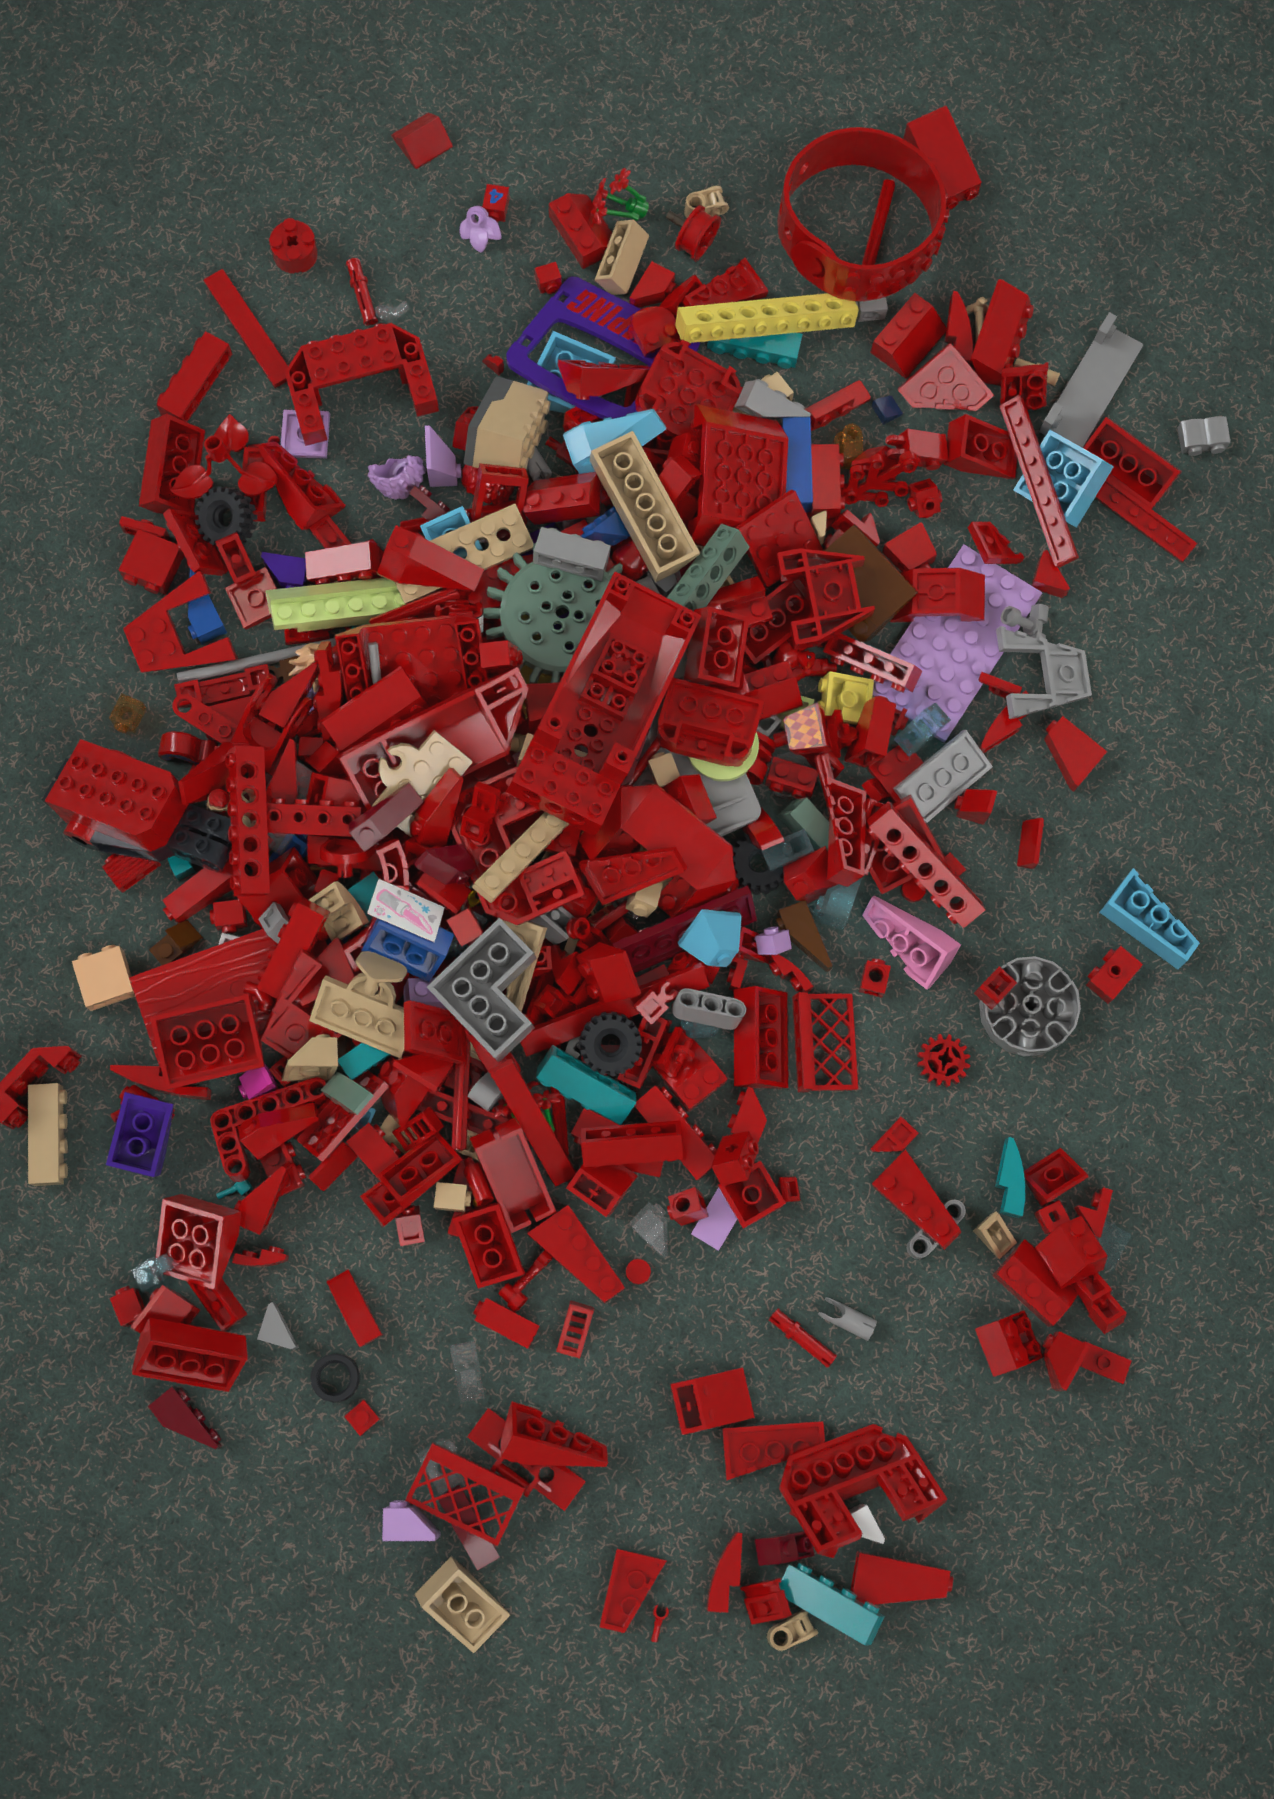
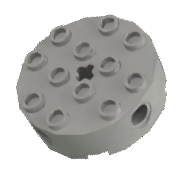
M1036 956L1016 958L1001 966L1017 984L992 1010L981 1000L979 1002L981 1023L990 1039L1005 1051L1023 1057L1043 1055L1060 1046L1076 1028L1081 1011L1079 992L1073 980L1071 981L1068 974L1062 971V968L1053 961ZM1029 1002L1030 1007H1034V1009L1030 1011L1028 1007L1025 1006L1026 1003Z

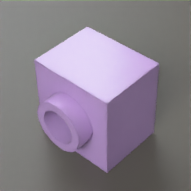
M777 926L764 929V933L755 936L758 955H777L792 949L789 930H778Z

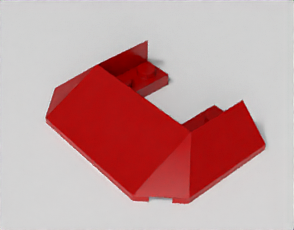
M758 576L719 588L706 606L750 617L748 628L773 620L765 596V588ZM788 660L744 674L742 669L739 688L709 686L765 701L760 720L803 707L796 676H793Z
M518 766L483 782L500 789L501 793L498 810L482 844L460 835L462 816L472 805L474 786L462 791L459 797L451 830L457 844H464L477 867L470 875L473 884L514 844L507 826L541 811V809L506 792ZM567 850L527 867L492 903L477 892L485 913L517 926L586 896L581 876L577 874Z
M646 784L645 786L622 785L597 834L593 836L584 831L579 837V842L589 859L629 854L638 843L648 851L676 847L687 865V869L685 872L673 876L661 890L657 905L671 918L683 914L691 908L704 905L712 899L720 898L736 880L733 846L657 784Z
M872 1424L788 1457L779 1490L819 1555L834 1558L838 1548L861 1539L863 1535L843 1502L846 1499L881 1486L902 1521L915 1517L918 1523L947 1501V1497L907 1436L897 1433L896 1437L881 1433L883 1427Z

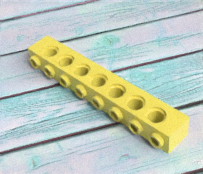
M828 293L678 307L675 327L680 338L690 343L855 327L859 308L855 301L843 300Z

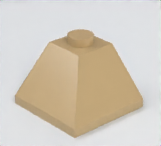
M325 1034L312 1037L288 1060L282 1075V1081H305L319 1077L328 1082L338 1067L337 1038H330L329 1035Z

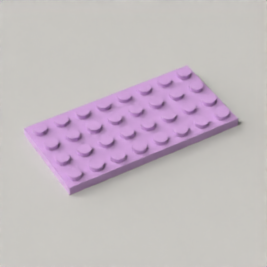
M964 544L948 568H963L985 575V620L961 621L960 616H915L914 621L911 622L890 654L914 664L922 670L913 692L906 689L904 693L891 688L892 683L884 681L883 684L874 681L872 698L884 696L890 702L896 703V709L900 711L903 708L908 709L905 717L909 718L910 722L944 743L983 685L978 680L981 672L990 674L1004 653L999 652L996 629L1004 626L1006 630L1016 632L1021 627L1019 625L1010 627L1003 624L1001 621L1003 610L1008 606H1012L1021 611V616L1027 618L1031 611V606L1035 605L1042 595L1041 591L997 564H984L981 555Z

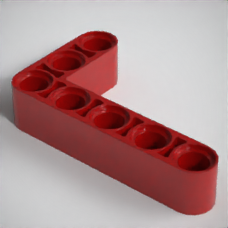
M319 1077L311 1078L228 1106L212 1114L210 1123L223 1169L232 1181L242 1182L247 1180L250 1175V1166L243 1143L240 1141L238 1127L245 1121L242 1119L244 1113L252 1111L253 1114L250 1118H253L257 1114L268 1112L266 1107L271 1103L277 1104L274 1110L314 1103L316 1107L321 1106L328 1097L323 1092L320 1095H313V1091L318 1087L323 1088L326 1085L325 1080ZM295 1095L300 1096L298 1102L289 1103L291 1097ZM222 1120H229L226 1127L219 1128V1123ZM229 1142H236L233 1149L225 1150ZM242 1164V1169L238 1173H232V1168L235 1165Z

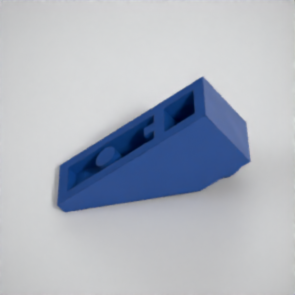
M190 569V577H191V576H193L195 573ZM209 595L188 603V618L191 623L188 629L193 639L198 638L202 645L227 633Z

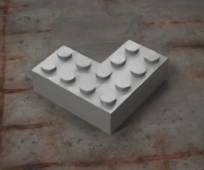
M500 918L427 986L429 991L498 1063L535 1028L502 991L537 958L534 952Z

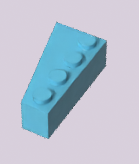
M1133 868L1106 902L1100 913L1178 970L1188 961L1200 943L1179 919L1176 920L1169 912L1168 906L1164 902L1161 903L1152 893L1153 889L1148 884H1144L1138 877V872Z

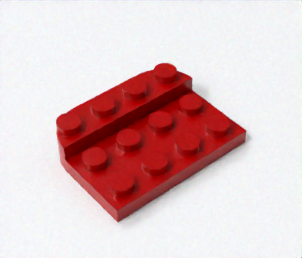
M673 677L658 719L657 736L659 744L662 748L676 754L723 766L739 767L751 754L765 701Z

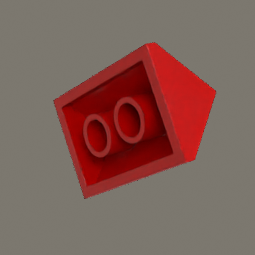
M490 1203L483 1207L477 1206L453 1218L478 1289L525 1274L500 1203Z

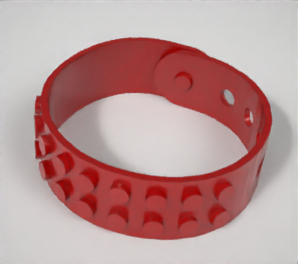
M850 127L835 130L809 143L791 162L785 176L777 217L779 238L799 273L821 290L843 300H877L895 294L907 285L914 283L923 271L926 272L933 262L932 256L933 254L938 255L942 244L939 241H942L946 231L945 224L943 223H947L949 218V209H946L948 193L944 188L940 173L931 160L921 150L894 134L873 128ZM844 165L873 167L897 178L918 196L928 213L932 233L910 253L891 262L877 265L853 264L837 258L834 251L825 242L809 232L800 223L792 209L789 198L803 182L823 170Z

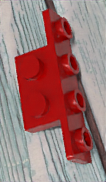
M858 380L805 408L804 410L811 413V432L819 427L828 425L832 420L845 416L851 410L870 401L871 396L863 383Z

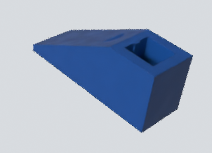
M614 506L594 519V522L582 528L584 533L580 535L582 538L592 541L599 540L613 546L630 537Z

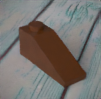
M806 900L778 910V918H775L778 930H789L790 941L825 972L830 971L833 965Z

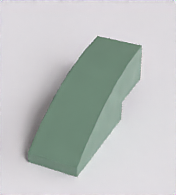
M338 1072L320 1090L335 1104L340 1105L347 1112L358 1115L374 1096L368 1090Z

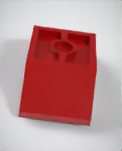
M919 568L901 573L918 593L890 622L914 621V616H960L961 621L985 620L984 574L963 568Z
M69 1046L32 1048L0 1082V1123L11 1129L21 1127L28 1119V1109L17 1097L19 1095L24 1096L28 1092V1085L36 1077L40 1078L48 1071L49 1067L47 1065L49 1063L63 1074L71 1073L79 1066V1059L82 1056Z

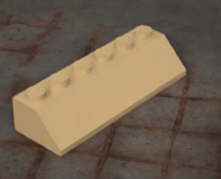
M633 431L591 451L590 463L655 582L678 572L700 555Z

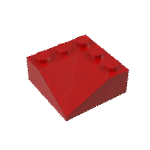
M910 794L893 803L892 805L938 855L946 861L944 853L912 795ZM891 829L887 835L891 837L896 836L899 830ZM880 840L869 872L881 894H884L913 879L915 876L912 873L907 874L900 867L899 863L901 861L896 856L892 858L883 848L885 844ZM907 846L903 849V852L911 853L915 847ZM923 863L918 869L926 870L930 867V864Z

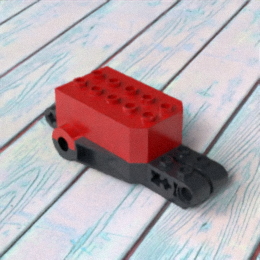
M82 739L78 742L70 758L64 760L55 776L56 781H52L42 798V801L50 806L68 824L63 833L72 841L91 850L158 862L175 856L214 872L223 871L229 860V853L232 851V841L228 838L231 819L198 807L195 803L182 804L179 781L171 772L139 761L121 751L109 750Z

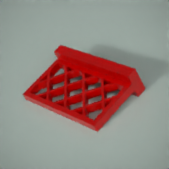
M798 992L792 997L798 1093L858 1090L852 994H808V992ZM846 999L847 1010L841 1015L832 1005L836 1000ZM811 1000H819L826 1006L819 1015L811 1009ZM828 1009L838 1018L831 1027L821 1019ZM817 1021L827 1030L820 1039L812 1031V1026ZM840 1021L848 1027V1034L844 1039L833 1030ZM829 1033L840 1042L833 1051L822 1042ZM818 1045L829 1054L822 1063L814 1057V1050ZM842 1045L850 1052V1058L845 1063L834 1054ZM831 1057L841 1066L834 1075L824 1067ZM820 1069L830 1078L825 1085H816L815 1075ZM843 1069L851 1075L852 1085H843L836 1078Z
M367 1070L353 1080L374 1095L358 1115L347 1112L343 1107L335 1104L328 1098L317 1110L319 1120L293 1137L321 1162L329 1156L388 1089L389 1085Z
M433 1442L405 1501L498 1546L525 1487ZM432 1460L440 1464L443 1475L429 1480L426 1467L429 1461ZM444 1467L449 1468L453 1471L446 1473ZM456 1473L463 1475L466 1486L452 1491L447 1476ZM424 1474L426 1481L419 1483ZM445 1478L449 1492L435 1497L430 1483ZM467 1478L475 1481L476 1483L469 1485ZM425 1484L428 1485L432 1499L420 1502L412 1498L417 1487ZM481 1484L487 1488L489 1498L475 1502L471 1488ZM468 1489L472 1504L458 1509L453 1494ZM491 1490L499 1494L492 1496ZM451 1496L455 1510L448 1513L439 1511L436 1500ZM501 1496L512 1499L513 1502L509 1510L498 1514L494 1499ZM491 1500L495 1515L481 1520L477 1505ZM433 1502L435 1508L430 1507L426 1504ZM474 1507L478 1522L469 1525L463 1523L459 1512ZM456 1513L458 1520L449 1515ZM506 1515L503 1523H501L500 1517ZM497 1518L500 1530L496 1538L485 1534L482 1523ZM476 1525H480L481 1531L473 1527Z

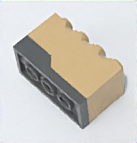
M496 376L468 426L464 464L479 468V463L527 468L529 458L532 459L535 446L539 445L541 433L544 434L547 428L548 420H545V414H548L551 401H548L549 392Z

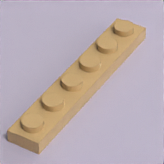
M544 812L473 884L472 888L492 903L569 823Z

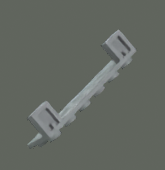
M1108 313L1094 341L1058 401L1054 403L1039 431L1046 436L1048 431L1052 430L1082 448L1143 347L1141 342L1116 329L1117 326L1113 325L1117 318L1116 315Z

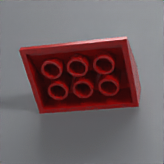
M249 994L150 1017L166 1090L265 1067L257 1017L252 996Z

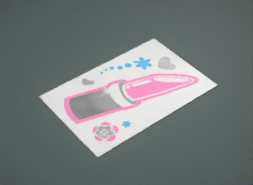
M378 879L367 914L435 942L445 907Z

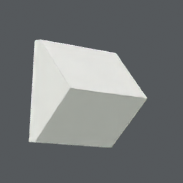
M861 1503L850 1509L849 1512L863 1533L862 1537L884 1544L885 1538L868 1506Z

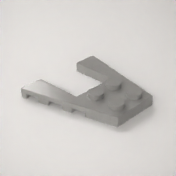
M1004 626L996 629L999 652L1040 653L1046 694L1011 693L1007 695L1009 719L1086 699L1092 695L1084 650L1060 643L1057 645L1049 643L1047 639L1040 637L1037 639L1032 638L1024 632L1006 630Z

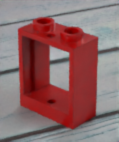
M479 463L471 510L472 522L492 514L481 512L486 483L518 486L515 504L522 517L529 480L526 468Z

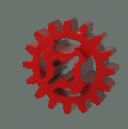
M938 1034L937 1041L930 1037L928 1039L929 1045L923 1043L921 1046L924 1052L917 1054V1057L922 1059V1061L917 1063V1067L924 1068L920 1075L927 1074L929 1076L927 1082L930 1083L932 1080H935L936 1087H939L944 1082L947 1088L950 1086L951 1080L954 1084H958L960 1082L958 1076L964 1078L967 1075L963 1069L970 1068V1065L965 1063L970 1058V1055L963 1053L967 1046L960 1047L958 1045L960 1043L959 1038L954 1042L951 1041L952 1037L950 1034L946 1039H943L942 1035ZM942 1045L940 1051L930 1052L932 1048ZM952 1049L957 1053L959 1058L955 1057V1055L952 1052ZM945 1053V1059L949 1062L942 1068V1061L938 1059ZM928 1063L933 1065L936 1070L935 1073L931 1070ZM957 1069V1071L950 1076H945L947 1070Z

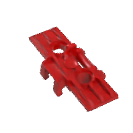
M488 1408L467 1438L497 1460L490 1470L493 1472L497 1471L503 1477L525 1487L523 1495L526 1498L535 1488L565 1511L586 1481L566 1466L520 1464L535 1476L531 1484L502 1463L504 1459L501 1458L499 1440L502 1438L506 1421ZM544 1467H550L554 1471V1478L550 1482H543L539 1477V1472Z

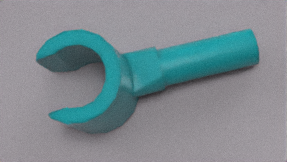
M248 1180L236 1182L231 1188L221 1191L216 1195L218 1199H221L238 1191L241 1196H244L253 1187Z

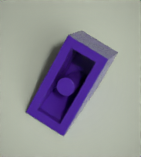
M267 552L261 553L264 565L269 569L282 589L307 586L305 558Z

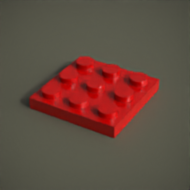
M794 490L788 491L735 527L741 532L749 545V549L746 552L761 582L767 588L780 580L776 560L778 552L799 548L823 550Z

